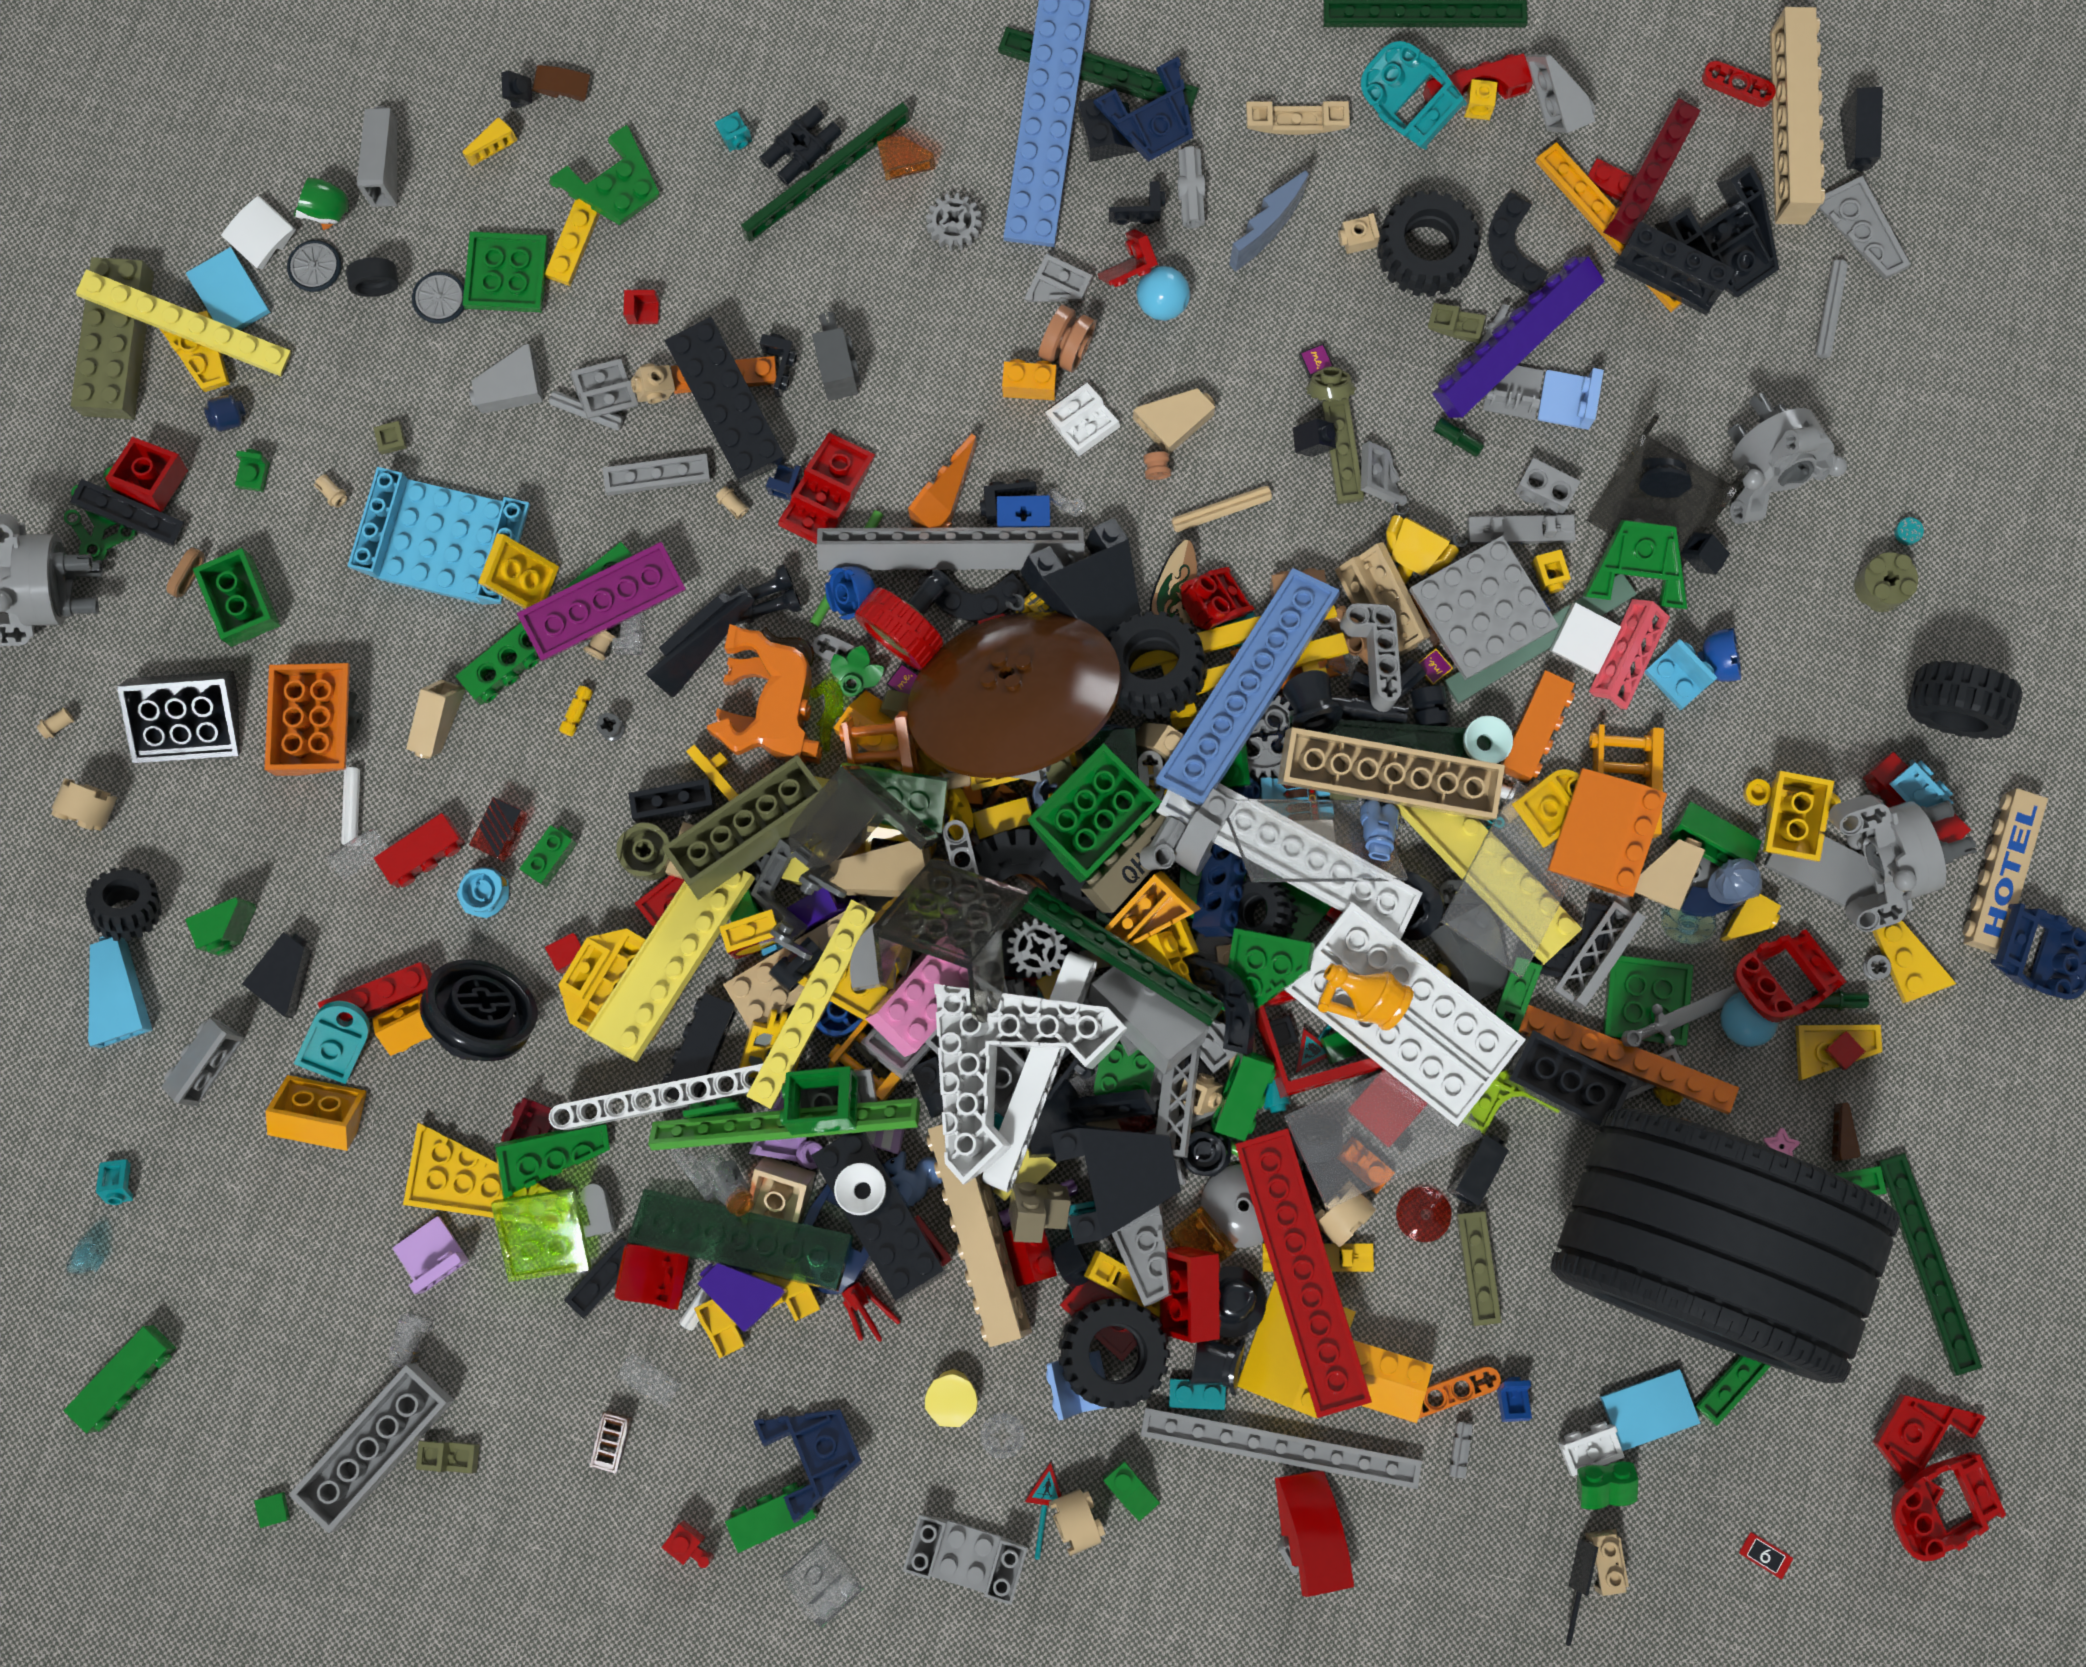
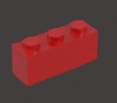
M440 813L375 856L374 860L391 885L403 888L413 883L415 876L424 871L426 873L437 867V862L445 856L448 858L457 854L461 850L460 846L464 845L465 841L450 818Z

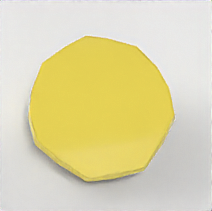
M951 1369L943 1372L932 1381L927 1389L925 1409L939 1426L961 1427L977 1411L978 1397L976 1390L966 1375L960 1371Z

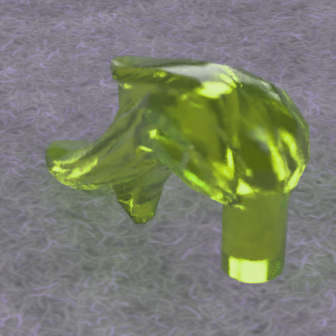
M826 679L821 684L810 689V694L814 699L821 695L825 697L824 713L816 725L820 726V742L823 749L827 752L830 750V740L837 716L840 718L843 715V692L838 682L833 679Z

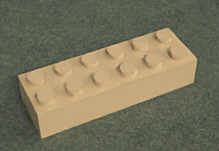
M864 900L859 902V904L869 908ZM844 912L794 942L800 945L809 937L824 952ZM785 947L723 984L749 1030L753 1021L766 1024L771 1009L777 1010L775 1020L779 1019L782 1011L790 1013L804 989L799 984L793 991L788 993L769 975L770 970L778 961L792 953V951ZM817 963L805 974L806 976L814 970Z

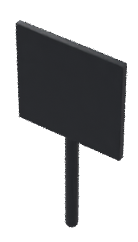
M1578 1539L1569 1581V1587L1577 1592L1566 1638L1567 1646H1570L1572 1643L1582 1594L1589 1595L1599 1548L1582 1539Z

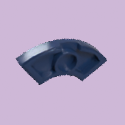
M1693 886L1681 911L1687 915L1711 917L1730 909L1734 910L1745 901L1733 904L1718 903L1710 896L1708 888Z

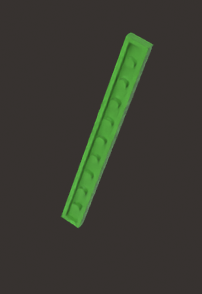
M918 1098L857 1103L856 1129L791 1135L785 1126L781 1124V1110L656 1121L652 1123L648 1145L653 1151L916 1128L919 1122L920 1102ZM838 1105L800 1108L799 1119L835 1116L838 1112Z

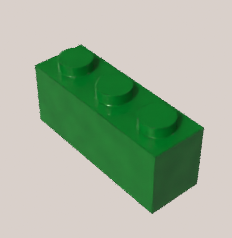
M1691 801L1678 815L1668 837L1676 842L1679 839L1685 841L1687 837L1701 842V848L1705 849L1703 857L1720 867L1728 860L1745 858L1754 862L1762 843L1761 840L1753 837L1751 834Z
M1254 1052L1247 1055L1237 1053L1222 1091L1221 1104L1214 1112L1210 1122L1214 1132L1242 1141L1246 1140L1248 1134H1252L1256 1125V1118H1254L1258 1109H1262L1265 1103V1089L1267 1084L1273 1082L1276 1073L1274 1064L1269 1057Z
M796 1481L781 1488L783 1493L774 1498L770 1493L755 1500L757 1505L747 1509L743 1505L730 1511L731 1517L725 1523L737 1553L815 1519L819 1515L816 1507H814L796 1523L791 1518L783 1497L806 1487V1483L799 1486Z

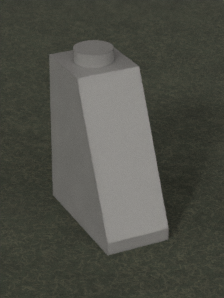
M529 344L521 346L471 380L473 390L469 391L472 405L477 406L482 414L543 402L535 353Z

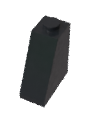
M1883 87L1856 88L1840 111L1847 169H1856L1857 171L1869 170L1873 168L1881 157Z
M283 932L242 983V985L281 1015L292 1019L297 1012L312 955V950L306 946L308 941L296 932L293 935Z
M1490 1134L1489 1137L1487 1135L1480 1136L1447 1189V1192L1468 1206H1479L1509 1151L1503 1146L1505 1142L1493 1134Z

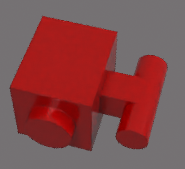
M685 1520L678 1524L661 1547L682 1565L689 1561L690 1558H693L698 1562L700 1568H706L714 1559L711 1552H706L700 1547L706 1537Z

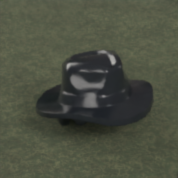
M1404 871L1395 875L1394 878L1422 892V895L1402 937L1409 940H1422L1437 929L1444 913L1443 896L1439 889L1426 877L1415 872Z
M1225 1266L1220 1268V1336L1231 1338L1246 1335L1253 1331L1264 1317L1266 1301L1263 1288L1258 1279L1250 1271L1242 1267Z

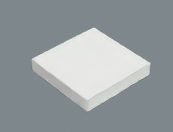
M1572 603L1549 651L1593 674H1599L1621 626L1577 603Z

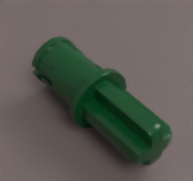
M1441 417L1433 432L1450 441L1453 447L1457 445L1474 457L1479 456L1484 448V444L1465 433L1464 428H1458L1443 417Z
M1838 989L1837 992H1833L1813 1009L1837 1008L1838 1011H1842L1843 1008H1867L1869 1006V995L1866 992H1842L1841 989ZM1812 991L1811 997L1817 995L1819 992Z

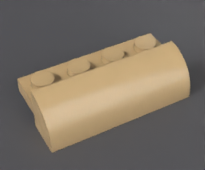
M1384 542L1375 544L1360 556L1352 557L1335 569L1351 604H1382L1390 606L1395 611L1399 657L1415 649L1419 643L1430 637ZM1377 619L1378 622L1385 624L1381 619Z

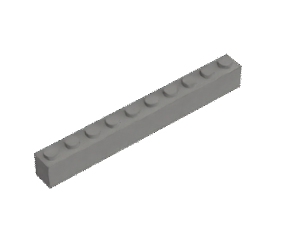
M1083 527L818 528L817 530L818 570L831 571L841 566H858L864 570L883 571L929 569L1020 570L1028 555L1049 546L1056 556L1061 559L1063 565L1069 561L1066 553L1071 554L1075 562L1084 559Z

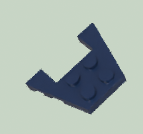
M1179 57L1156 68L1167 94L1135 111L1127 113L1116 89L1093 101L1094 105L1147 162L1193 138L1188 105H1185L1183 89L1185 87L1184 81L1180 76L1179 67L1181 63Z
M840 1409L806 1413L804 1416L778 1417V1419H758L753 1421L764 1447L789 1435L792 1436L809 1478L810 1485L783 1497L794 1523L802 1519L863 1463Z

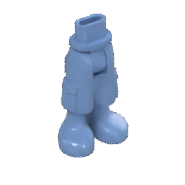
M1362 799L1364 804L1360 807V821L1363 826V838L1366 842L1365 847L1369 850V857L1375 860L1389 861L1390 853L1394 850L1396 830L1399 827V810L1394 804Z

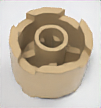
M64 778L53 803L51 815L63 820H78L77 825L92 831L93 829L102 831L107 825L118 797L110 796V793L91 785H78L74 783L75 780Z
M1349 1181L1338 1190L1339 1197L1334 1193L1323 1204L1326 1208L1325 1211L1321 1208L1315 1213L1319 1229L1338 1247L1348 1241L1354 1235L1353 1233L1362 1224L1364 1225L1376 1211L1372 1206L1373 1204Z
M1081 1489L1049 1501V1507L1051 1509L1056 1507L1057 1514L1053 1518L1063 1543L1069 1541L1071 1548L1067 1549L1069 1556L1101 1543L1100 1537L1104 1536L1105 1532L1100 1519L1094 1520L1091 1509L1094 1508V1504L1088 1491L1082 1493Z

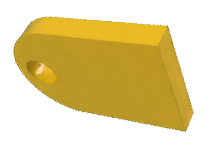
M1561 769L1551 773L1512 803V806L1543 848L1550 845L1559 836L1573 795L1570 790V784L1576 786L1579 774L1572 770Z

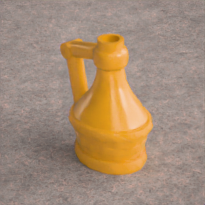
M1331 963L1323 975L1328 982L1319 998L1318 1010L1323 1013L1327 1011L1360 1022L1377 1024L1382 1030L1387 1031L1395 1027L1407 1012L1412 1002L1414 991L1410 986L1399 983L1391 972L1357 975L1348 972V969L1342 965ZM1341 987L1346 991L1353 1002L1354 1008L1331 1001L1336 988Z

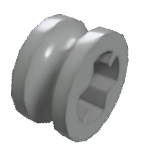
M1871 956L1864 961L1863 972L1871 980L1883 979L1890 974L1891 963L1885 956ZM1880 962L1882 966L1879 968H1883L1882 972L1874 973L1872 971L1874 967H1871V964Z

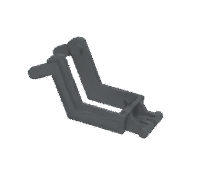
M796 838L780 839L774 849L763 855V859L759 858L753 862L748 873L754 876L755 880L753 883L756 881V885L750 895L755 898V902L765 911L773 910L775 918L779 922L770 931V934L775 937L774 942L800 957L810 960L813 954L794 942L808 926L774 897V890L792 858H797L809 868L799 878V881L802 883L800 890L808 895H812L814 891H819L821 888L841 898H844L847 892L831 882L836 875L830 870L831 866Z

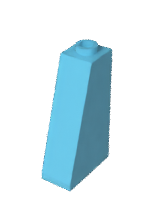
M102 936L98 939L99 942L90 945L88 1042L91 1047L103 1048L152 1031L128 943L124 938H121L120 941H114L112 936L108 939Z

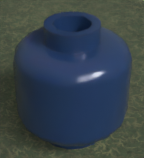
M230 394L209 399L207 407L203 408L210 428L215 427L219 432L240 427L242 425V416H246L241 400L235 401L234 397Z

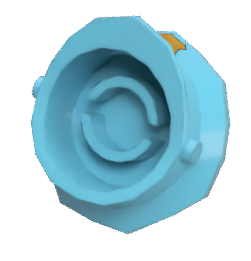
M480 867L471 869L464 875L459 885L457 897L465 913L488 918L497 914L509 900V882L494 868Z

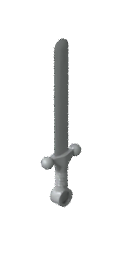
M1735 984L1666 1015L1662 1012L1663 1007L1655 1004L1652 1006V1012L1656 1015L1654 1023L1636 1031H1625L1621 1037L1622 1043L1626 1047H1636L1640 1045L1641 1040L1660 1033L1664 1036V1043L1670 1046L1675 1042V1038L1671 1035V1030L1723 1008L1724 1003L1732 995L1741 991Z

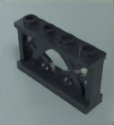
M1643 222L1638 223L1614 266L1615 269L1706 316L1725 290L1734 273L1733 268Z

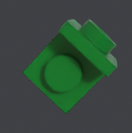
M246 449V452L237 451L236 457L240 460L235 486L239 489L264 492L270 462L260 451L254 449Z

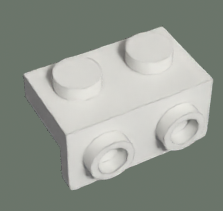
M1606 1421L1590 1426L1591 1431L1581 1434L1580 1431H1575L1564 1436L1565 1440L1559 1442L1558 1445L1570 1476L1577 1475V1470L1587 1465L1603 1466L1625 1458L1616 1435L1618 1430L1615 1425H1607Z

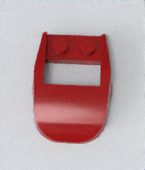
M1807 929L1802 930L1794 938H1791L1788 934L1779 937L1776 941L1770 943L1766 941L1760 944L1756 950L1748 953L1740 960L1733 972L1737 987L1751 1006L1763 1018L1775 1023L1811 1011L1847 982ZM1785 950L1788 951L1819 992L1817 995L1796 1006L1763 964V962Z
M1968 1452L1929 1465L1898 1489L1893 1497L1891 1506L1893 1525L1903 1548L1914 1558L1925 1562L1945 1557V1553L1953 1549L1962 1550L1968 1546L1967 1541L1975 1535L1981 1536L1989 1529L1987 1523L1995 1516L2000 1518L2006 1516L1982 1457L1974 1452ZM1951 1470L1954 1471L1973 1517L1945 1530L1925 1482H1929L1938 1477L1939 1474Z

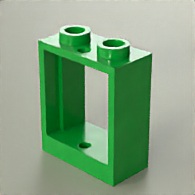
M851 1066L786 1072L785 1083L782 1084L784 1109L780 1111L781 1124L785 1126L791 1135L856 1129L859 1077ZM839 1086L837 1115L799 1119L801 1089Z

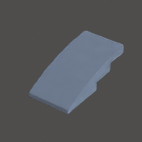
M1306 170L1263 198L1261 212L1248 221L1246 235L1233 243L1229 264L1235 272L1256 257L1289 221L1304 196L1309 175Z

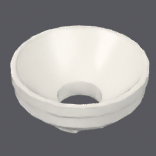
M856 1163L847 1166L841 1171L835 1181V1198L840 1207L850 1214L860 1216L872 1213L884 1201L886 1195L884 1177L880 1171L869 1164ZM860 1183H868L871 1188V1193L866 1199H858L855 1195V1188Z

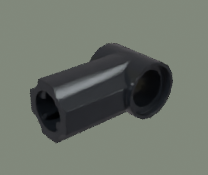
M809 937L800 946L813 954L810 960H806L792 952L788 957L785 956L778 961L769 972V975L788 993L799 985L798 982L806 977L805 974L819 961L823 953Z

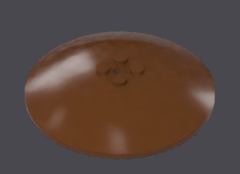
M1024 612L997 617L973 626L951 639L921 669L913 683L908 698L907 714L909 727L921 751L937 765L949 771L979 778H1004L1031 773L1070 756L1101 730L1111 716L1119 698L1122 678L1120 664L1109 640L1098 629L1080 619L1054 612ZM1008 674H1013V675H1010V676L1006 677V679H1002L1004 676H1006V675H1008Z

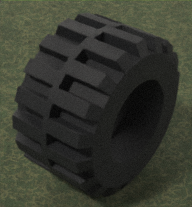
M122 867V870L113 868L110 869L108 874L105 872L99 874L100 879H93L91 887L87 888L85 902L94 929L98 933L101 932L103 937L108 939L112 936L114 941H120L121 938H125V941H131V937L137 936V938L143 937V932L149 933L153 930L152 924H158L159 916L162 913L161 902L156 884L146 872L141 874L140 869L134 868L131 871L128 867ZM123 900L136 901L125 908L112 907L117 902Z
M1262 877L1246 878V882L1243 881L1242 884L1243 895L1239 903L1238 923L1235 928L1288 938L1286 935L1288 933L1292 934L1294 931L1292 927L1293 922L1297 923L1298 917L1294 916L1295 912H1298V906L1293 904L1296 901L1294 895L1289 894L1290 890L1287 887ZM1266 900L1267 915L1260 925L1255 926L1253 920L1254 910L1261 901Z

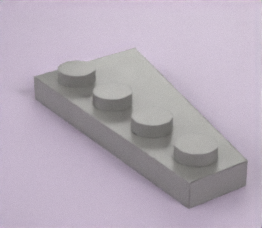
M1863 176L1825 194L1824 202L1818 209L1884 280L1910 267L1911 264Z

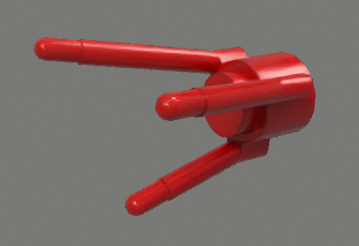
M858 1282L842 1293L845 1299L842 1303L848 1311L859 1341L863 1340V1335L854 1310L860 1311L877 1341H882L878 1329L864 1307L869 1303L867 1298L872 1300L896 1324H900V1319L873 1294L869 1286L863 1287Z

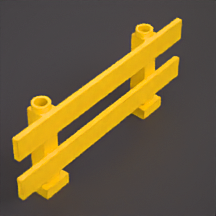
M1334 605L1324 620L1337 617ZM1261 616L1197 633L1201 639L1204 653L1244 643ZM1339 633L1310 641L1294 668L1301 666L1302 672L1319 670L1327 673L1325 667L1319 668L1318 662L1349 653L1344 634ZM1150 651L1135 660L1130 668V673L1161 665L1165 676L1174 669L1179 658L1167 651ZM1230 663L1207 669L1206 679L1203 680L1204 687L1200 693L1196 692V695L1214 690ZM1187 702L1184 704L1185 709L1179 713L1176 710L1170 712V719L1174 729L1179 730L1190 727L1197 716L1195 703L1189 704Z

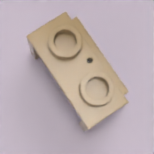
M1610 1529L1585 1533L1586 1539L1599 1547L1595 1566H1597L1600 1584L1594 1585L1595 1591L1602 1596L1626 1593V1587H1629L1621 1539L1617 1536V1530Z

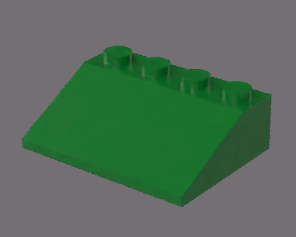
M1103 743L1027 821L1058 861L1081 883L1110 856L1162 801Z

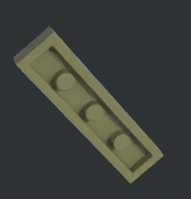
M1345 398L1341 401L1333 400L1331 402L1322 401L1324 421L1334 423L1336 432V448L1329 451L1337 504L1361 502L1364 500V494L1361 491V475L1349 399Z
M1486 1212L1456 1214L1472 1326L1502 1323Z

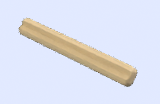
M1263 486L1173 517L1172 526L1175 532H1180L1270 501L1272 499L1271 490L1268 486Z

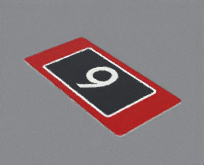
M1752 1532L1749 1533L1739 1551V1554L1779 1579H1783L1793 1561V1557Z

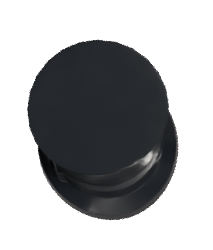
M1319 670L1306 671L1294 676L1285 684L1283 694L1294 710V717L1292 718L1294 728L1329 733L1337 726L1341 720L1343 708L1339 702H1334L1332 699L1329 674Z
M1213 1340L1195 1343L1188 1386L1223 1385V1387L1230 1388L1231 1395L1236 1396L1238 1372L1244 1352L1245 1340H1238L1235 1345L1229 1344L1228 1346Z

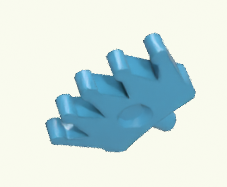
M775 944L761 950V956H771L784 947Z

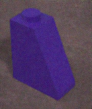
M821 888L819 891L813 892L812 895H808L790 905L787 909L808 926L798 937L816 929L844 912L851 899L859 903L858 897L848 895L841 898Z
M712 1263L709 1264L699 1274L702 1279L697 1283L743 1332L748 1331L788 1291L781 1285L723 1263H717L715 1266Z

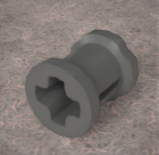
M604 713L599 716L596 723L597 730L605 739L617 741L622 738L625 727L617 715ZM612 722L614 724L613 731L609 732L607 730L609 728L608 724Z

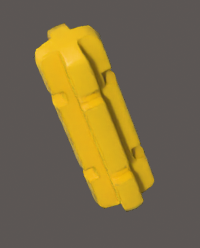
M582 685L578 686L575 693L576 698L572 699L565 715L566 720L562 721L559 731L564 735L571 737L574 735L577 729L575 725L576 723L579 724L587 707L586 701H589L593 694L590 688Z

